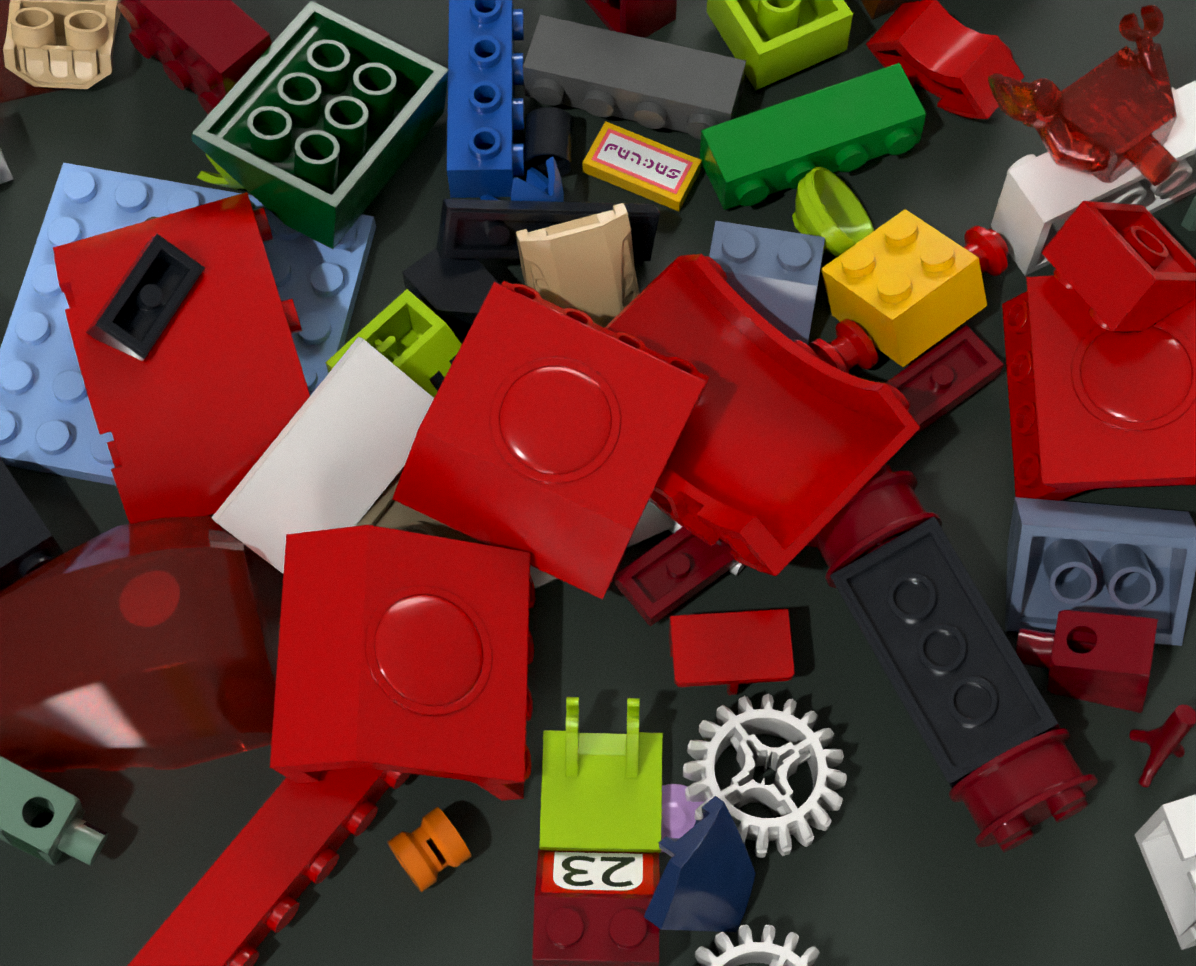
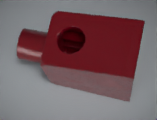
M1062 610L1058 612L1055 634L1020 628L1016 654L1024 665L1049 669L1048 691L1053 694L1142 713L1150 677L1158 619Z

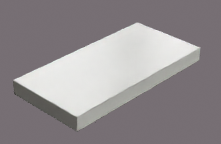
M358 337L212 516V519L284 574L286 534L356 526L404 467L417 431L434 398L367 341Z

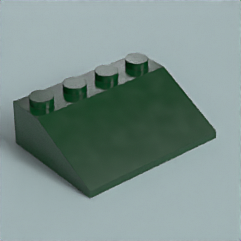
M310 1L192 132V141L286 226L334 249L444 113L449 69Z

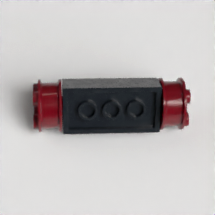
M884 465L807 545L818 547L829 567L825 577L830 587L838 589L952 789L949 792L951 800L953 802H964L981 833L975 839L978 847H987L998 843L1002 852H1006L1031 839L1035 835L1031 828L1032 826L1051 816L1058 823L1085 809L1089 805L1085 799L1087 797L1085 794L1097 784V779L1094 774L1083 775L1067 749L1065 743L1070 738L1069 732L1065 728H1059L1057 720L942 530V520L939 515L933 512L926 513L914 492L918 483L915 475L910 471L893 472L889 465Z

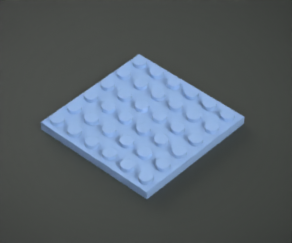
M63 163L0 347V458L5 465L116 486L111 471L115 466L107 442L114 441L112 432L100 435L65 313V309H69V305L64 292L62 293L59 286L53 247L141 223L149 217H162L242 193ZM248 195L252 209L256 210L264 207L273 240L263 242L280 299L284 301L292 298L302 331L291 335L311 396L328 375L325 362L344 346L376 229L374 216L361 214L336 247L331 249L286 226L253 195Z

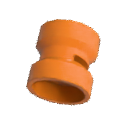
M439 807L424 815L421 826L411 833L402 831L387 841L391 851L421 892L436 883L438 873L447 866L458 867L472 857L465 842ZM427 840L430 841V843L436 850V855L434 854L430 846L427 844Z

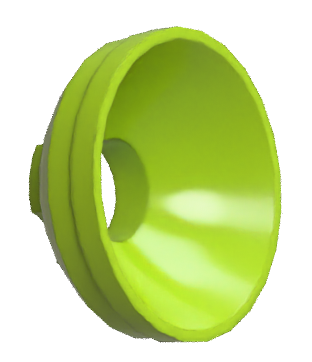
M815 167L799 181L795 199V212L792 214L793 222L801 234L825 238L823 253L838 257L874 231L871 220L858 198L834 173L823 167Z

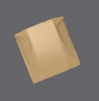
M10 0L7 33L3 47L5 68L34 87L90 88L112 73L115 34L121 14L118 3L121 0Z
M624 203L613 205V210L527 232V229L516 231L525 285L535 289L542 299L562 308L580 310L589 315L594 323L605 328L639 295L634 267L631 227Z

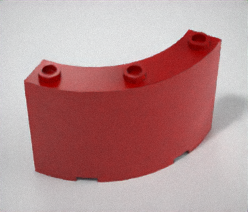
M247 192L53 247L59 286L62 293L64 292L69 305V309H65L97 428L100 435L107 432H112L114 441L107 442L115 466L111 471L134 538L215 514L310 397L291 335L302 331L293 299L284 301L280 299L263 242L273 240L264 207L256 210L252 209ZM156 234H159L205 267V269L146 358L141 361L94 339L86 331L146 243Z
M703 254L678 256L605 327L615 333L631 334L639 338L647 348L666 357H678L687 360L697 368L698 372L710 377L649 501L711 547L721 539L733 549L730 553L734 560L757 571L777 576L920 429V426L908 412L910 409L908 400L894 386L861 379L843 372L819 359L817 354L806 343L800 340L793 342L776 329L726 282V273L712 258L703 256Z

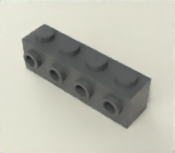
M540 15L523 65L524 91L526 97L534 98L545 105L554 106L561 104L586 110L594 116L619 117L636 121L640 125L651 129L667 128L688 133L692 137L701 140V130L736 118L744 88L746 60Z

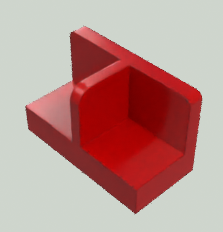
M788 609L670 616V657H673L674 681L678 687L727 684L728 695H737L739 684L789 681L794 676Z

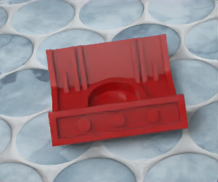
M1054 275L1026 277L1027 291L1002 304L1016 497L1060 501L1082 491L1099 488L1196 485V298L1144 331L1112 332L1097 324L1090 316L1089 309L1091 307L1077 292H1073L1063 286Z
M503 281L502 284L494 282L417 431L392 499L487 545L531 552V566L603 600L623 561L624 553L647 503L710 377L698 372L697 368L687 360L678 357H666L647 348L639 338L631 334L615 333L594 323L589 315L580 310L562 308L542 299L541 295L529 286L510 284L506 281Z
M374 525L286 534L270 768L296 783L320 782V771L349 768H366L451 778L473 782L501 801L524 799V782L531 773V755L526 745V721L531 719L533 712L532 696L527 687L528 664L532 663L534 657V643L529 631V609L533 608L535 603V586L530 575L531 552Z

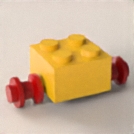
M904 209L821 268L832 316L840 322L835 327L837 335L835 340L828 344L822 339H815L808 346L812 348L819 359L848 374L849 370L855 365L866 370L876 365L878 355L875 347L900 366H906L987 306L982 273L986 272L992 276H998L1007 269L1008 261L1006 256L1008 255V247L1004 239L995 230H987L976 225L965 232L964 240L966 245L962 247Z

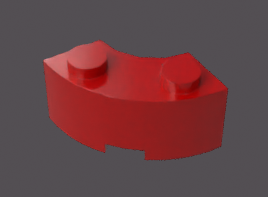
M937 0L902 3L866 43V46L884 67L900 63L912 87L917 83L930 93L941 98L937 103V107L968 118L988 119L1025 77L1013 60L1011 50L1000 40L998 35L981 34L965 27L953 18Z

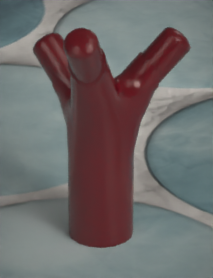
M1184 704L1179 705L1164 724L1156 729L1149 731L1133 729L1130 731L1129 738L1132 741L1145 743L1150 746V755L1138 781L1142 787L1148 788L1159 768L1171 753L1178 758L1184 756L1185 749L1181 745V741L1196 724V711L1192 707Z

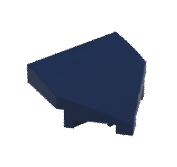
M714 796L701 807L703 819L696 820L693 828L680 838H668L666 836L658 842L659 848L672 858L668 861L644 917L661 930L737 932L744 916L756 873L724 801Z

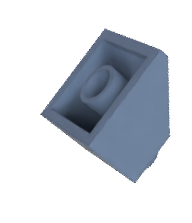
M715 221L709 257L722 267L727 275L726 282L755 311L793 342L800 340L808 345L825 238Z

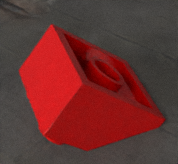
M1082 201L1041 252L1055 267L1053 273L1056 279L1069 290L1077 292L1091 307L1089 314L1092 319L1108 331H1144L1196 298V260L1143 205Z

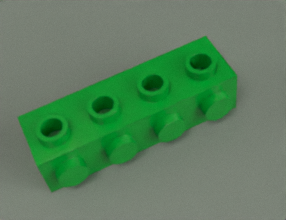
M897 63L701 130L700 160H702V165L724 210L738 205L751 206L761 202L767 195L787 188L797 189L799 181L815 167L826 168L832 173L839 170L841 172H850L861 167L868 160L888 153L890 155H899L910 150L915 144L920 143L926 112L901 64Z

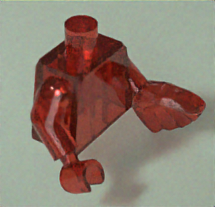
M1155 5L1141 7L1140 13L1144 22L1143 30L1139 27L1138 18L1135 13L1124 15L1119 23L1121 35L1128 41L1136 42V49L1132 51L1126 45L1062 91L1053 81L1042 77L1028 83L1017 81L1007 76L1004 77L998 73H991L988 76L989 87L1000 109L1011 119L1022 121L1024 125L1035 128L1052 160L1057 165L1085 174H1092L1104 183H1112L1135 167L1154 186L1166 180L1179 165V161L1163 146L1170 135L1177 114L1161 44L1154 43L1153 37L1160 33L1164 24L1163 14Z

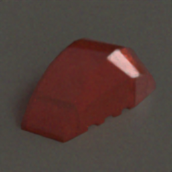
M211 516L164 517L116 526L65 552L0 592V756L24 769H39L41 772H66V768H99L101 771L126 770V767H154L155 770L180 769L271 745L277 669L249 547L217 524Z

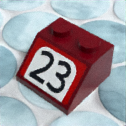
M538 849L534 895L533 966H659L660 929L644 917L660 881L659 853Z

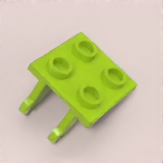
M579 697L566 698V731L544 730L540 850L661 853L658 842L661 841L663 733L639 732L640 698H627V734L579 733Z

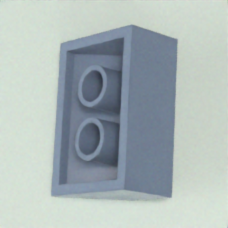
M1015 497L1007 547L1006 631L1019 632L1020 628L1055 634L1058 612L1073 610L1158 619L1155 644L1182 646L1196 572V527L1188 511Z

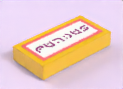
M607 121L603 124L582 162L584 173L678 212L697 179L702 160Z

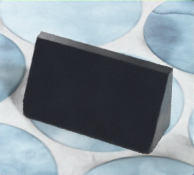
M156 234L143 247L86 333L102 343L143 361L205 267L159 234Z

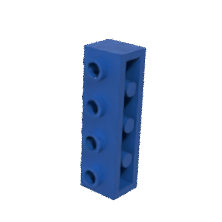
M449 0L447 176L450 198H478L485 194L493 197H511L514 176H524V144H514V130H524V98H514V85H524V54L514 53V41H524L523 9H514L513 0Z

